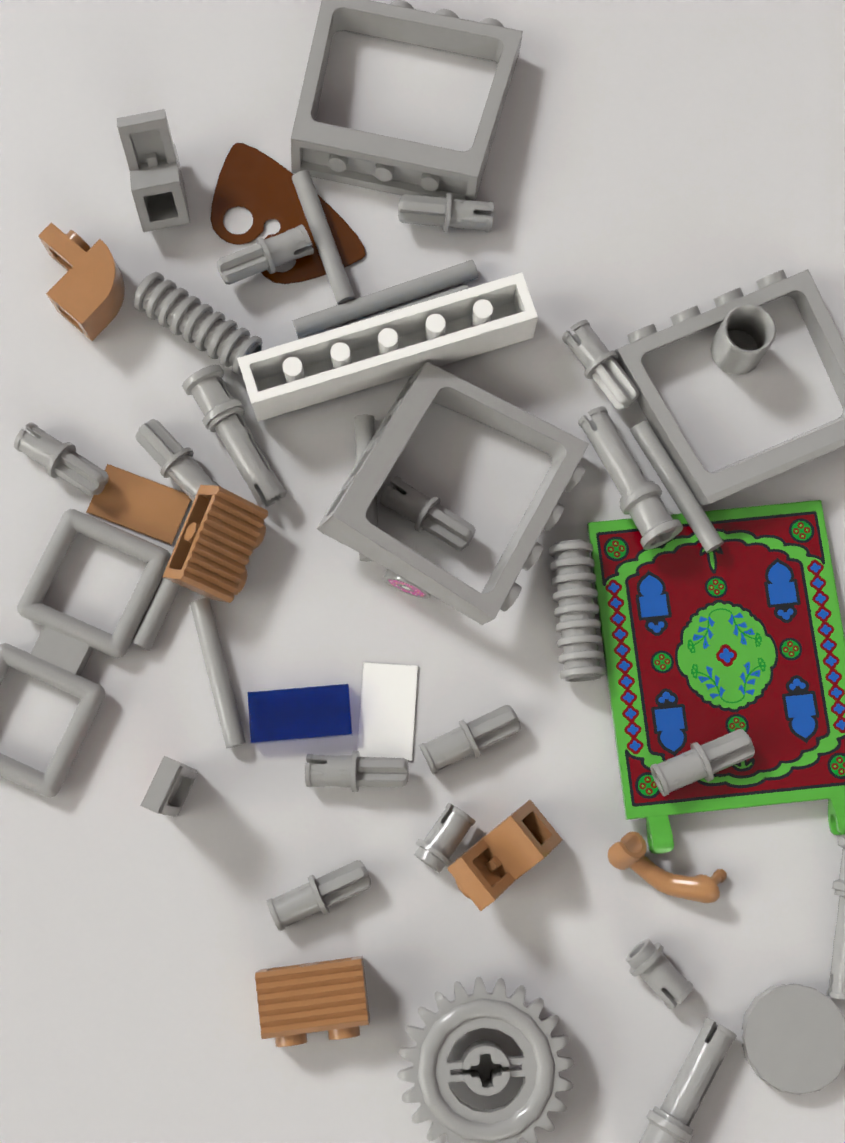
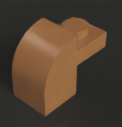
M51 222L38 237L49 255L68 272L46 295L58 313L88 339L93 341L116 317L122 306L125 295L122 274L109 248L101 239L90 248L76 232L70 230L65 234Z
M528 800L458 857L447 869L455 878L459 890L482 911L494 902L515 880L543 860L563 839L535 804Z

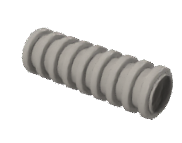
M154 272L143 279L134 295L135 309L140 312L146 311L147 317L153 320L158 319L159 324L163 327L168 328L171 326L170 329L173 334H183L184 341L187 343L195 342L198 350H208V356L212 359L220 358V363L224 367L233 366L232 370L235 374L242 375L237 358L262 351V339L260 337H250V332L246 328L237 329V322L233 320L225 321L226 318L223 313H213L212 306L209 304L201 305L200 299L196 296L189 297L188 291L184 288L176 289V284L171 280L164 281V276L159 272Z
M585 540L561 541L553 544L548 549L549 555L554 557V561L550 563V570L556 574L551 579V585L557 587V592L553 593L552 596L553 601L558 602L559 606L554 610V616L560 618V623L555 626L556 632L561 633V639L557 640V647L563 649V654L559 655L558 659L559 663L564 664L565 669L560 671V678L565 679L567 682L596 680L606 674L605 668L601 667L599 663L600 660L604 659V653L598 651V645L602 644V636L596 633V630L601 627V622L595 619V614L599 613V605L593 603V599L598 596L597 590L592 588V584L596 582V575L590 573V569L595 566L594 559L589 558V553L593 551V544Z

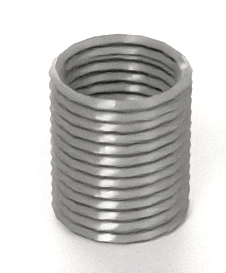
M753 304L738 305L729 311L712 339L710 348L712 359L720 369L726 373L740 375L746 374L757 367L776 336L775 321L770 313L762 307ZM728 331H745L753 337L758 349L749 351L739 348L729 338Z

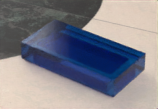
M349 684L247 692L251 744L353 736Z

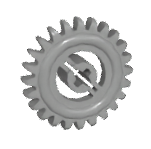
M477 977L473 994L470 995L467 994L461 983L456 981L454 983L455 1000L451 1002L442 993L435 992L434 996L439 1011L434 1013L424 1007H419L418 1013L426 1026L424 1028L406 1027V1033L417 1045L414 1047H401L399 1049V1055L412 1062L413 1066L400 1070L397 1076L400 1080L411 1082L415 1085L402 1095V1101L405 1103L420 1102L421 1104L412 1115V1122L421 1123L431 1120L432 1124L427 1132V1139L433 1141L445 1133L447 1135L446 1143H518V1140L521 1138L527 1143H538L534 1132L537 1126L549 1132L554 1131L555 1127L547 1115L548 1111L565 1112L567 1109L566 1105L555 1096L556 1092L569 1091L573 1088L572 1082L559 1076V1072L571 1068L574 1065V1060L570 1057L557 1055V1052L569 1043V1038L566 1035H550L558 1024L559 1017L551 1015L540 1020L539 1015L543 1009L544 1000L537 998L528 1006H525L526 989L523 985L518 986L514 993L507 997L505 982L502 978L497 980L492 993H487L482 978ZM481 1028L500 1030L512 1037L523 1054L520 1056H506L500 1045L490 1040H479L473 1042L465 1049L461 1060L447 1061L448 1055L456 1041L467 1032ZM489 1054L492 1063L501 1064L499 1068L491 1070L490 1079L482 1080L477 1070H470L471 1066L479 1065L480 1055ZM521 1065V1068H509V1066ZM460 1069H462V1072H457V1073H451V1072H450V1070H460ZM524 1077V1081L514 1098L504 1106L490 1110L472 1108L459 1100L449 1086L451 1082H465L474 1093L481 1096H492L502 1091L510 1078Z

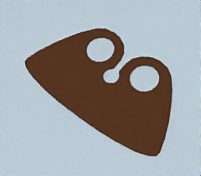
M235 143L225 159L213 196L210 220L215 233L228 243L241 245L255 240L264 231V224L269 219L277 220L280 223V230L276 234L268 235L265 239L303 224L310 237L314 253L299 259L297 258L293 268L288 271H275V273L270 274L265 270L261 273L273 283L280 284L303 282L327 275L292 181L294 174L258 149L244 143ZM318 195L344 268L350 266L366 255L365 248L357 234L345 220ZM233 207H244L252 214L253 224L243 234H232L224 227V215Z

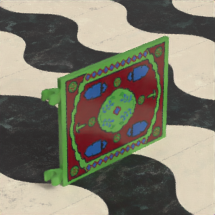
M821 500L704 511L724 542L723 545L710 553H706L682 513L670 514L673 519H678L683 525L682 531L665 544L650 550L643 549L640 543L642 535L632 518L589 522L587 529L589 543L593 544L591 558L595 562L593 574L596 575L595 589L598 592L597 605H599V621L601 622L600 628L626 820L646 818L649 851L653 854H660L673 850V834L668 817L670 815L828 799V823L831 833L834 835H844L845 638ZM738 729H743L751 738L755 750L754 756L714 773L713 780L707 782L704 778L672 791L666 796H663L656 786L650 770L651 765L659 764L691 750L690 745L697 742L701 746Z

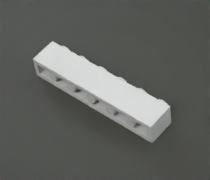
M521 272L237 358L251 405L259 422L413 375L427 361L439 367L534 337L538 315Z

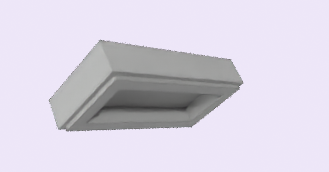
M164 756L140 806L157 814L173 817L179 815L198 774L196 773L197 770Z

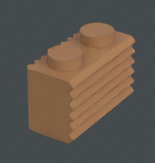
M200 485L162 577L206 598L231 603L234 600V596L240 593L246 583L247 570L245 566L250 562L249 556L264 539L266 533L264 519L268 516V511L220 486Z
M363 956L261 969L255 973L261 1038H275L276 1047L304 1044L308 1042L307 1033L327 1030L329 1040L360 1036L359 1026L369 1025L370 1023Z

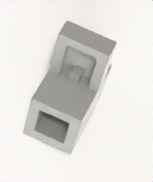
M165 109L117 118V128L130 170L131 192L143 232L189 224V210L181 167Z

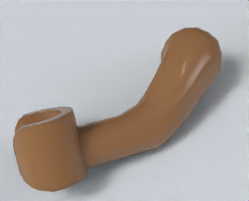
M638 832L627 833L621 838L620 842H616L608 850V860L613 867L619 870L631 868L657 891L677 898L706 904L715 902L720 897L718 884L724 882L727 878V873L723 869H717L711 877L703 874L684 876L667 872L645 856L647 850L646 842Z

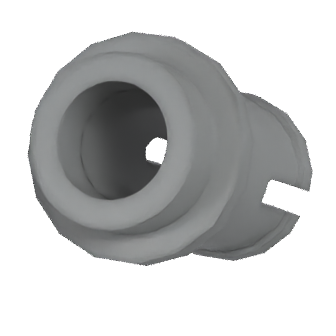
M448 803L425 840L418 839L416 842L419 848L414 855L440 873L445 865L449 867L453 863L449 858L476 821L458 807Z
M645 939L626 958V961L631 966L629 972L634 977L640 975L665 1002V1005L669 1009H673L677 1005L674 1000L676 999L679 1004L682 1003L691 993L693 985L662 954L664 947L660 943L653 944L649 939Z

